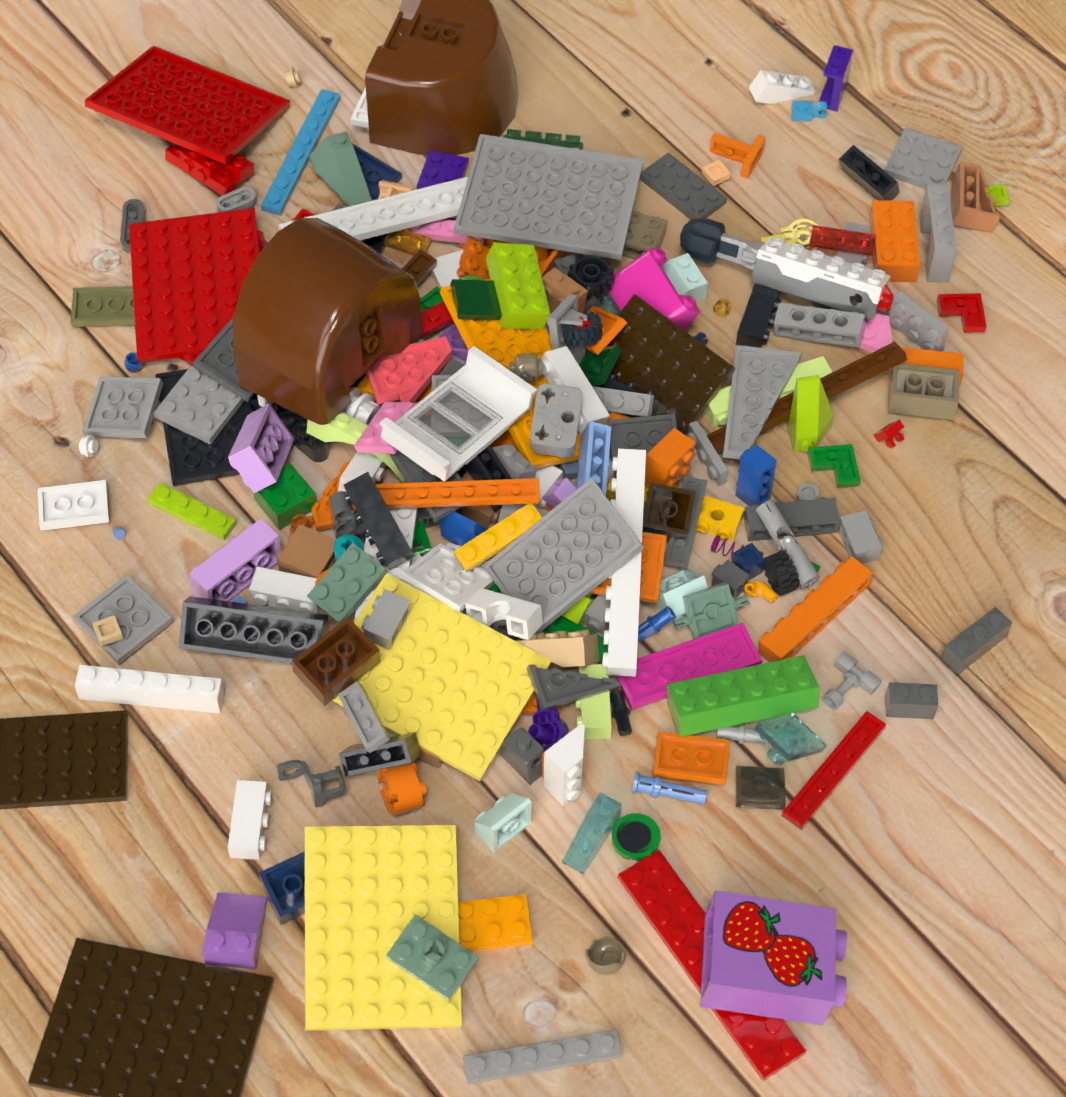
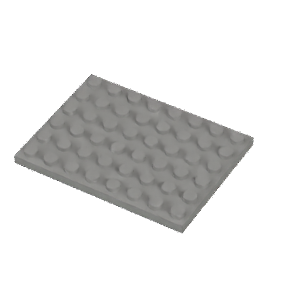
M480 134L454 225V234L517 244H531L536 247L622 260L644 159Z

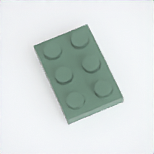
M352 543L309 592L307 597L340 623L353 614L388 571Z

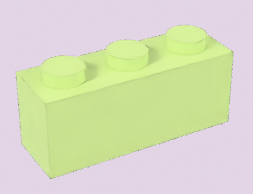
M603 664L579 666V673L588 674V677L609 678L607 667H603ZM609 691L575 701L576 709H580L581 716H576V726H579L581 723L585 726L584 739H611Z

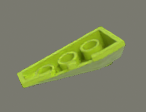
M819 375L796 378L787 430L793 451L807 452L808 448L817 447L832 427L834 417Z

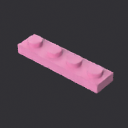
M442 219L403 230L404 237L456 243H466L467 235L454 234L456 221ZM473 237L484 244L485 238Z

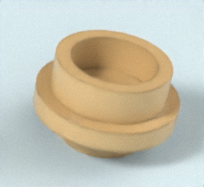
M293 67L285 71L289 87H299V82H301L299 71H295Z

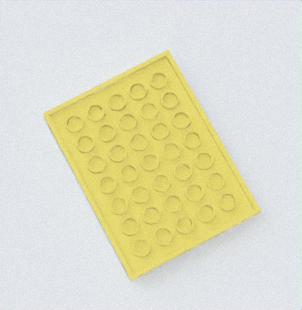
M387 573L354 623L363 632L361 626L365 617L372 614L374 600L378 595L381 596L385 589L411 600V611L390 650L374 643L380 650V662L357 681L363 686L385 730L396 736L415 732L419 747L438 756L443 762L481 781L500 750L503 741L511 732L535 692L526 669L527 666L533 664L538 668L549 669L552 662L539 653L462 612H456L445 603ZM338 696L332 700L335 703L343 706Z
M456 825L305 827V1031L452 1028L462 1026L461 985L451 1000L447 1001L385 958L415 914L459 943Z

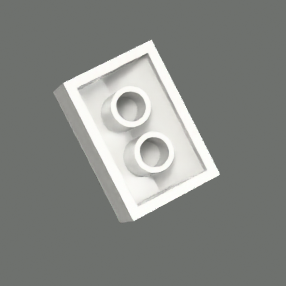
M582 723L544 752L543 786L562 806L568 801L573 802L581 794L585 726Z

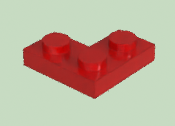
M981 293L938 294L937 302L940 316H961L964 333L986 331L987 326Z

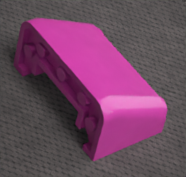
M649 248L614 274L615 281L612 290L608 291L620 311H622L633 294H636L683 330H686L701 312L693 297L679 295L661 267L667 262L666 253L661 248Z

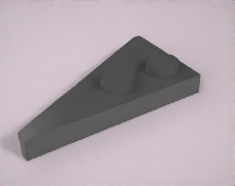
M533 664L528 665L526 668L542 711L619 689L621 686L619 681H614L610 678L588 677V674L571 671L563 672L555 668L549 670L538 668Z

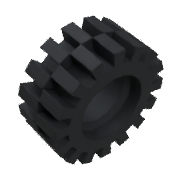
M779 551L764 558L763 569L766 571L765 576L768 577V583L771 584V588L779 596L799 588V575L795 571L797 569L793 566L792 559H789V555L785 551Z

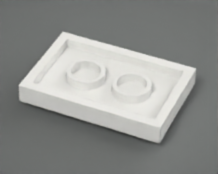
M106 480L37 488L39 527L41 531L110 522Z

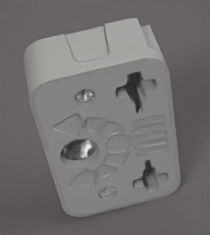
M543 383L538 387L530 434V449H534V453L570 458L574 455L582 409L583 393L581 389Z

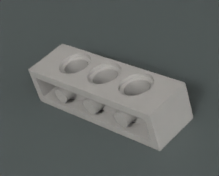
M779 303L774 321L776 337L858 348L861 346L865 330V314L816 308L814 306H799L791 303Z

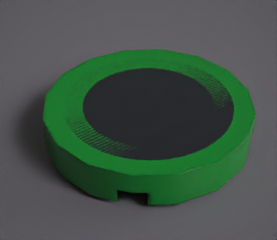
M630 813L621 817L614 824L612 830V845L616 853L627 860L641 861L656 852L661 841L660 829L656 822L649 816L640 813Z

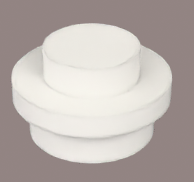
M93 435L82 437L79 442L80 453L90 458L97 453L99 444Z

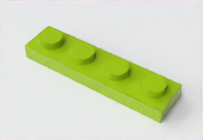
M161 482L147 498L148 504L224 541L237 525L236 519Z

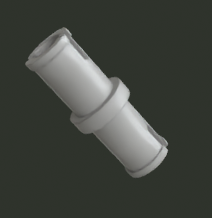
M740 724V727L719 728L717 738L739 741L740 744H744V742L765 744L767 729L747 728L745 725Z

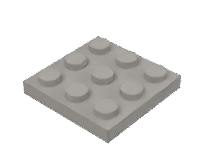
M904 128L884 171L894 179L926 189L927 184H947L963 146Z
M190 366L154 411V417L211 445L245 400L202 371Z
M100 377L82 432L85 436L93 435L94 437L147 438L164 384L161 378Z
M128 575L124 576L72 616L74 622L118 665L173 622L172 617ZM115 615L123 639L100 646L92 623Z

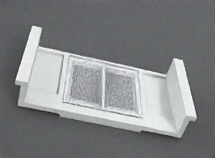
M473 346L468 350L466 365L396 422L391 421L387 417L380 422L382 426L381 438L429 473L436 475L445 482L463 465L468 464L508 430L510 425L531 408L533 395L537 392V389Z

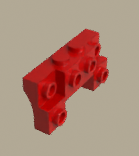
M177 144L165 149V160L220 195L234 191L242 181L254 174V163L241 155H237L226 164H223Z

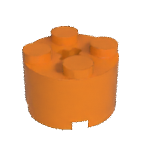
M415 761L378 770V783L383 782V790L380 791L388 812L390 814L393 813V816L425 806L423 795L427 793L423 780H418Z

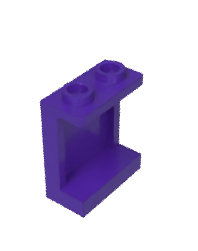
M834 45L823 74L828 78L819 102H827L828 110L838 112L848 84L853 49Z

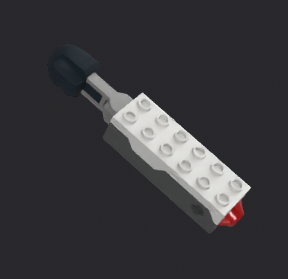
M708 218L690 220L684 225L680 233V245L685 253H689L690 257L709 264L715 262L718 257L741 264L753 270L751 282L846 312L865 314V318L871 320L875 318L879 310L889 311L892 306L894 295L888 287L891 276L887 275L883 270H871L865 268V265L861 263L852 264L838 256H826L822 251H810L804 249V246L800 244L791 245L777 237L769 238L764 244L748 241L726 234L723 223Z

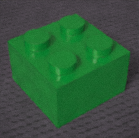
M291 463L282 467L277 482L254 493L255 501L279 531L310 513L311 508L317 502L316 493Z

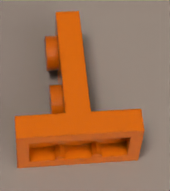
M713 133L709 152L742 163L741 177L749 179L764 152L766 137L758 135L751 146L724 135Z

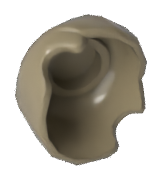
M610 937L593 940L590 948L585 951L589 966L598 974L603 975L617 972L624 964L626 958L623 944L617 939Z

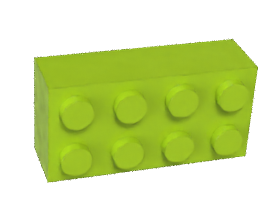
M493 242L486 257L490 280L494 281L502 317L499 321L501 328L542 330L548 320L550 310L534 245Z

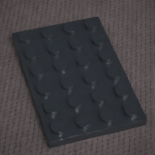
M188 369L155 374L156 378H161L164 383L159 397L160 404ZM244 401L211 445L163 422L173 486L240 475L237 469L231 466L228 456L247 415L252 413L250 402Z

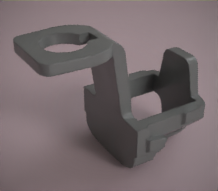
M290 760L277 764L280 781L295 779L303 774L311 789L315 807L323 806L326 800L343 796L346 793L340 766H335V770H329L328 772L311 774L304 761ZM288 767L299 768L290 774L283 772ZM337 778L338 788L323 790V783L325 781Z

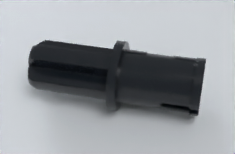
M614 690L609 693L612 705L611 715L616 719L619 734L621 736L630 735L632 733L628 717L630 709L626 705L624 692L622 690Z

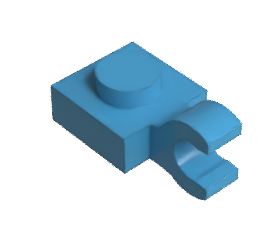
M792 101V121H812V117L826 118L827 102H818L812 105V101Z

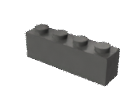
M822 497L816 500H797L786 503L775 502L795 537L838 533L840 517L835 498ZM759 504L745 506L743 520L748 542L773 539L756 512V509L760 506ZM781 533L777 536V538H783L788 534Z

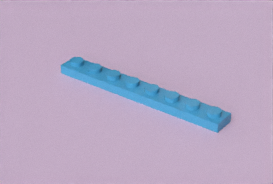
M320 90L261 204V211L279 216L283 213L310 160L309 155L315 150L340 101L339 93Z

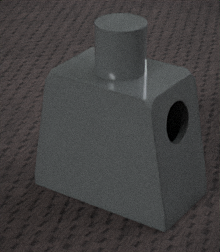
M520 727L503 741L499 755L529 785L542 776V753L545 750L524 728Z

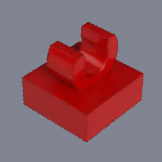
M900 420L889 423L875 433L874 437L878 442L885 440L887 447L893 448L896 446L893 437L896 438L897 442L904 440L903 434L899 432L904 428V425Z

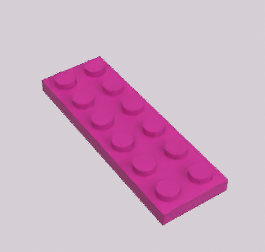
M740 623L638 658L636 677H615L621 684L620 688L624 692L630 709L634 710L666 699V684L762 664L763 660L744 623Z

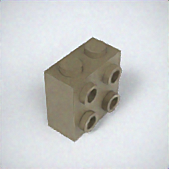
M633 211L623 256L636 259L651 247L660 248L666 235L667 220Z

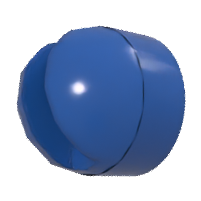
M129 353L124 363L128 371L136 372L141 368L143 362L138 363L137 353Z

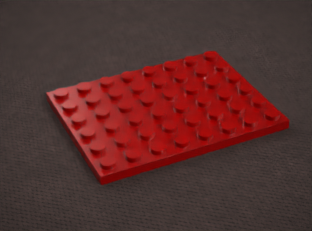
M153 45L85 99V107L180 145L183 148L197 152L200 155L214 159L217 162L226 164L290 107V100Z
M255 208L129 224L138 363L200 355L234 317L242 284L257 255L260 253Z

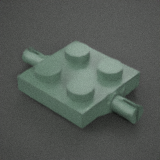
M723 582L682 596L686 609L685 616L673 620V625L675 629L688 625L693 639L737 625V608L749 605L750 601H748L747 595L734 599L731 595L729 584Z

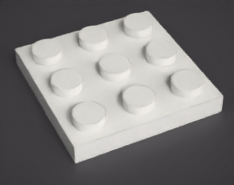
M441 543L404 570L401 576V580L445 603L458 613L466 608L465 603L479 588L488 590L495 584L487 570L480 566L466 573L454 556L453 550Z

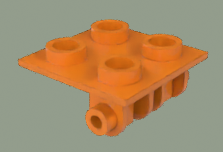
M467 236L466 243L462 248L463 253L459 260L460 266L456 272L458 278L476 275L485 280L490 279L486 263V257L490 249L472 236Z

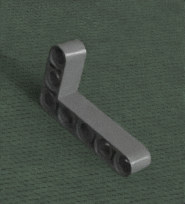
M345 491L332 494L329 498L336 539L339 536L351 534L357 536L362 543H365L366 536L364 533L367 532L365 524L359 525L353 514V506H349L343 496ZM424 507L417 508V521L423 520L425 528L440 525V520L434 523Z

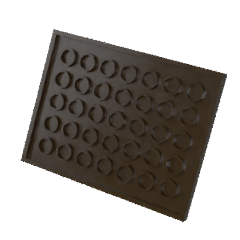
M76 938L28 1084L37 1088L81 1097H241L274 978Z

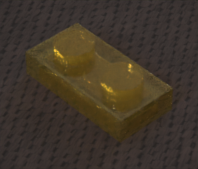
M405 229L388 233L384 240L386 247L411 255H415L420 249L427 253L432 243L430 237Z

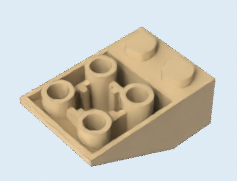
M588 629L568 632V635L567 631L546 633L545 636L544 632H540L539 634H533L529 640L521 639L516 641L561 667L586 666L599 662L597 633L589 634Z

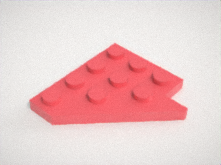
M447 337L410 344L401 353L382 356L366 371L377 405L395 400L414 403L432 382V375H437L451 359L452 350Z

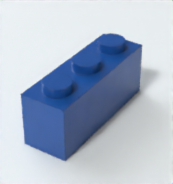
M756 444L750 450L746 449L740 456V468L736 483L735 496L748 506L753 504L761 505L771 499L777 460Z

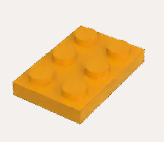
M526 894L458 902L459 944L470 952L533 945Z

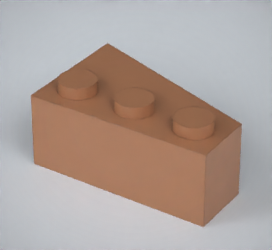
M960 162L953 176V225L992 233L1000 219L999 212L995 211L993 196L989 195L987 190L988 183L980 165Z

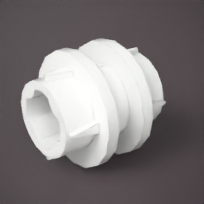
M350 387L351 402L341 412L369 425L379 411L380 406L374 403V397L371 394L364 393L361 395L357 387Z

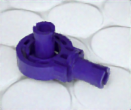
M536 696L538 711L532 716L533 725L529 727L528 733L546 751L567 735L569 729L565 721L560 719L559 710L550 708L542 711Z

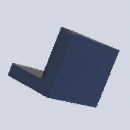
M750 543L733 552L731 562L749 574V580L763 572L765 559L755 545Z

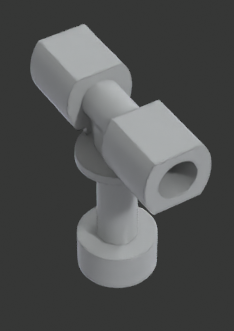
M844 651L837 658L834 665L844 673V681L836 690L829 689L823 695V701L827 706L836 710L844 702L842 696L851 687L857 688L861 686L872 695L879 688L882 680L869 670L866 673L856 666L858 661Z

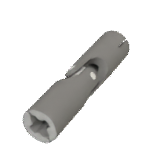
M769 500L766 504H761L756 509V512L779 550L785 551L789 555V559H792L793 566L797 569L795 571L799 575L800 585L802 588L814 584L819 580L820 576L805 551L798 545L795 535L775 502ZM779 534H788L787 536L783 537V539L779 542L777 538Z

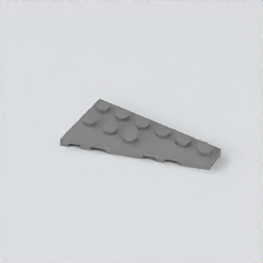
M736 345L734 367L736 369L733 371L723 451L724 458L740 459V456L746 449L750 450L753 447L798 365L802 353Z

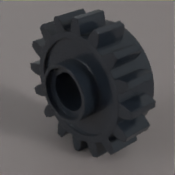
M583 256L579 260L576 259L575 264L570 265L567 275L588 290L587 299H590L591 295L598 299L600 293L606 296L607 290H612L615 281L614 268H610L609 262L596 256Z

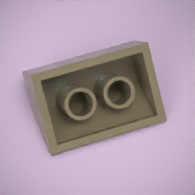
M902 363L892 367L888 402L889 413L955 419L959 403V370Z

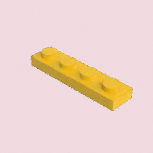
M527 504L453 551L454 556L467 573L506 548L538 522L542 516L533 504Z

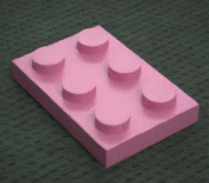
M384 402L355 443L356 451L359 453L395 454L397 449L381 438L382 426L380 422L386 417L396 422L418 403Z

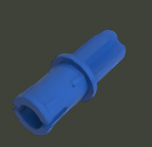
M666 606L653 617L648 616L647 621L638 626V642L654 632H660L661 627L676 619L674 611L669 606Z

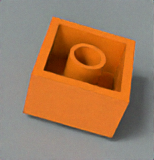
M673 428L646 454L644 485L650 487V483L676 487L678 480L681 477L687 476L692 469L690 464L695 456L694 448L696 442Z

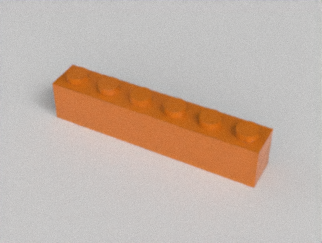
M853 556L846 562L842 561L831 576L827 575L821 581L820 586L816 590L812 589L808 592L801 604L797 603L792 607L786 618H780L770 633L765 632L758 641L760 643L759 655L768 662L794 657L870 586L873 572Z

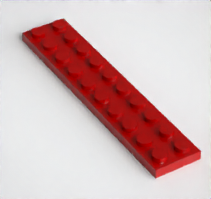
M658 850L619 873L618 879L701 994L706 913L661 851ZM712 1009L762 1081H765L806 1054L805 1048L784 1019Z

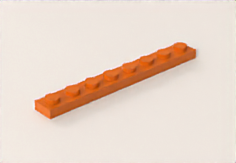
M539 478L375 484L388 509L540 503Z

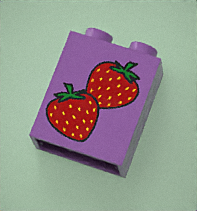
M715 891L705 914L700 1007L823 1025L832 1007H843L847 991L846 977L835 975L836 961H843L847 948L846 930L836 929V909Z

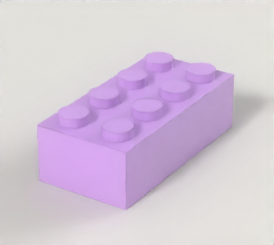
M270 404L247 415L228 456L231 466L237 469L245 485L250 487L254 493L277 482L294 441V437Z
M262 519L250 524L239 536L233 537L222 549L213 552L205 562L196 565L192 569L189 576L194 597L223 601L234 599L251 585L257 567L272 569L278 564L277 555L281 550L279 535Z

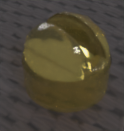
M724 298L717 300L713 306L714 313L719 317L727 316L732 308L730 301ZM723 303L725 304V311H722Z

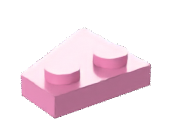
M877 313L873 320L865 318V330L860 348L874 352L893 342L889 316Z

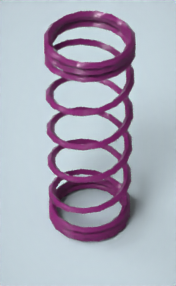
M716 535L711 545V552L718 553L723 547V556H727L732 549V558L735 541L724 555L727 538L724 539L721 547L716 552L721 536Z

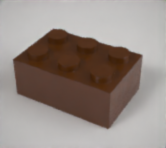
M347 617L292 660L293 672L325 706L380 662V650Z

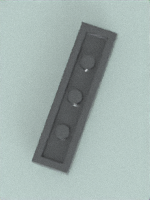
M688 476L684 477L682 489L696 491L688 535L670 538L664 565L687 570L705 496L707 480Z

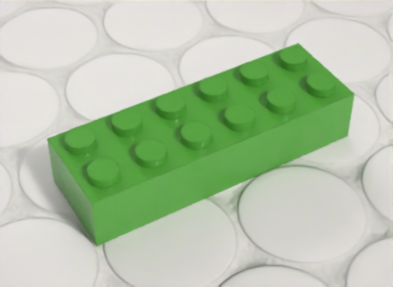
M804 655L666 684L667 705L680 737L819 708V685Z

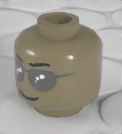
M534 353L517 354L514 357V362H510V371L526 382H536L538 377L542 376V361Z

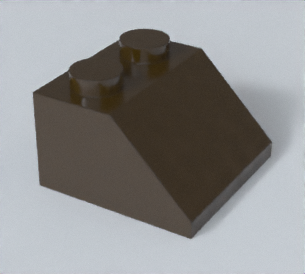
M650 483L642 532L666 535L667 538L687 536L696 491Z

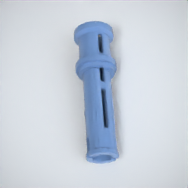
M637 771L632 788V793L642 792L651 794L653 798L661 795L702 805L705 804L707 790L662 781L660 776L655 778L640 775V772Z

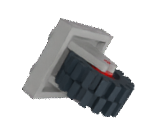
M569 294L548 317L549 342L552 350L565 346L568 347L572 344L573 347L578 345L581 348H584V345L589 347L592 346V343H598V340L602 338L601 318L598 314L594 315L592 311L587 313V310H583V313H580L576 295Z

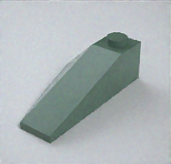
M347 131L327 136L309 155L315 173L326 181L330 189L333 188L338 193L339 198L348 207L372 201Z

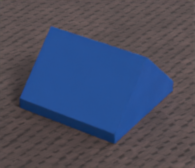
M455 511L440 519L441 536L460 546L488 530Z

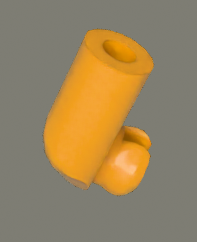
M763 581L748 582L744 586V591L748 596H763L771 604L779 597Z

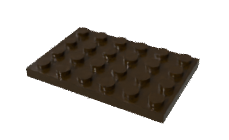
M633 294L618 315L627 324L606 346L618 345L622 349L611 374L619 377L618 382L625 384L628 381L637 385V390L642 393L644 390H648L656 394L655 399L661 402L656 415L675 414L677 430L686 435L689 423L698 420L736 368L636 294Z
M127 710L1 718L0 809L127 801Z

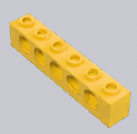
M614 473L611 476L606 491V496L610 502L611 499L616 497V492H611ZM644 485V507H646L649 487ZM704 496L696 530L700 533L719 535L723 540L727 538V540L735 541L743 520L744 507Z

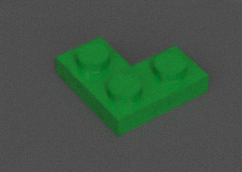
M853 444L808 448L811 471L833 469L837 488L860 486L861 480Z

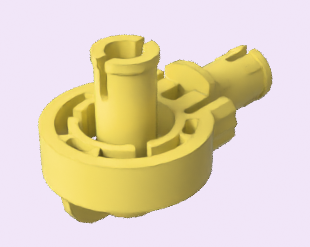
M802 218L794 221L790 226L781 227V232L790 230L793 232L761 237L762 243L766 242L769 238L777 237L791 245H807L804 246V249L810 247L808 245L810 242L813 245L815 239H817V244L810 249L812 251L819 247L822 233L814 221ZM800 222H808V223H811L812 225L815 226L816 230L814 231V229H813L811 226H809V229H808V228H805V227H806L805 224L799 225V223H800Z

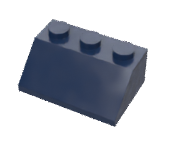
M304 851L259 872L269 903L280 925L305 914Z

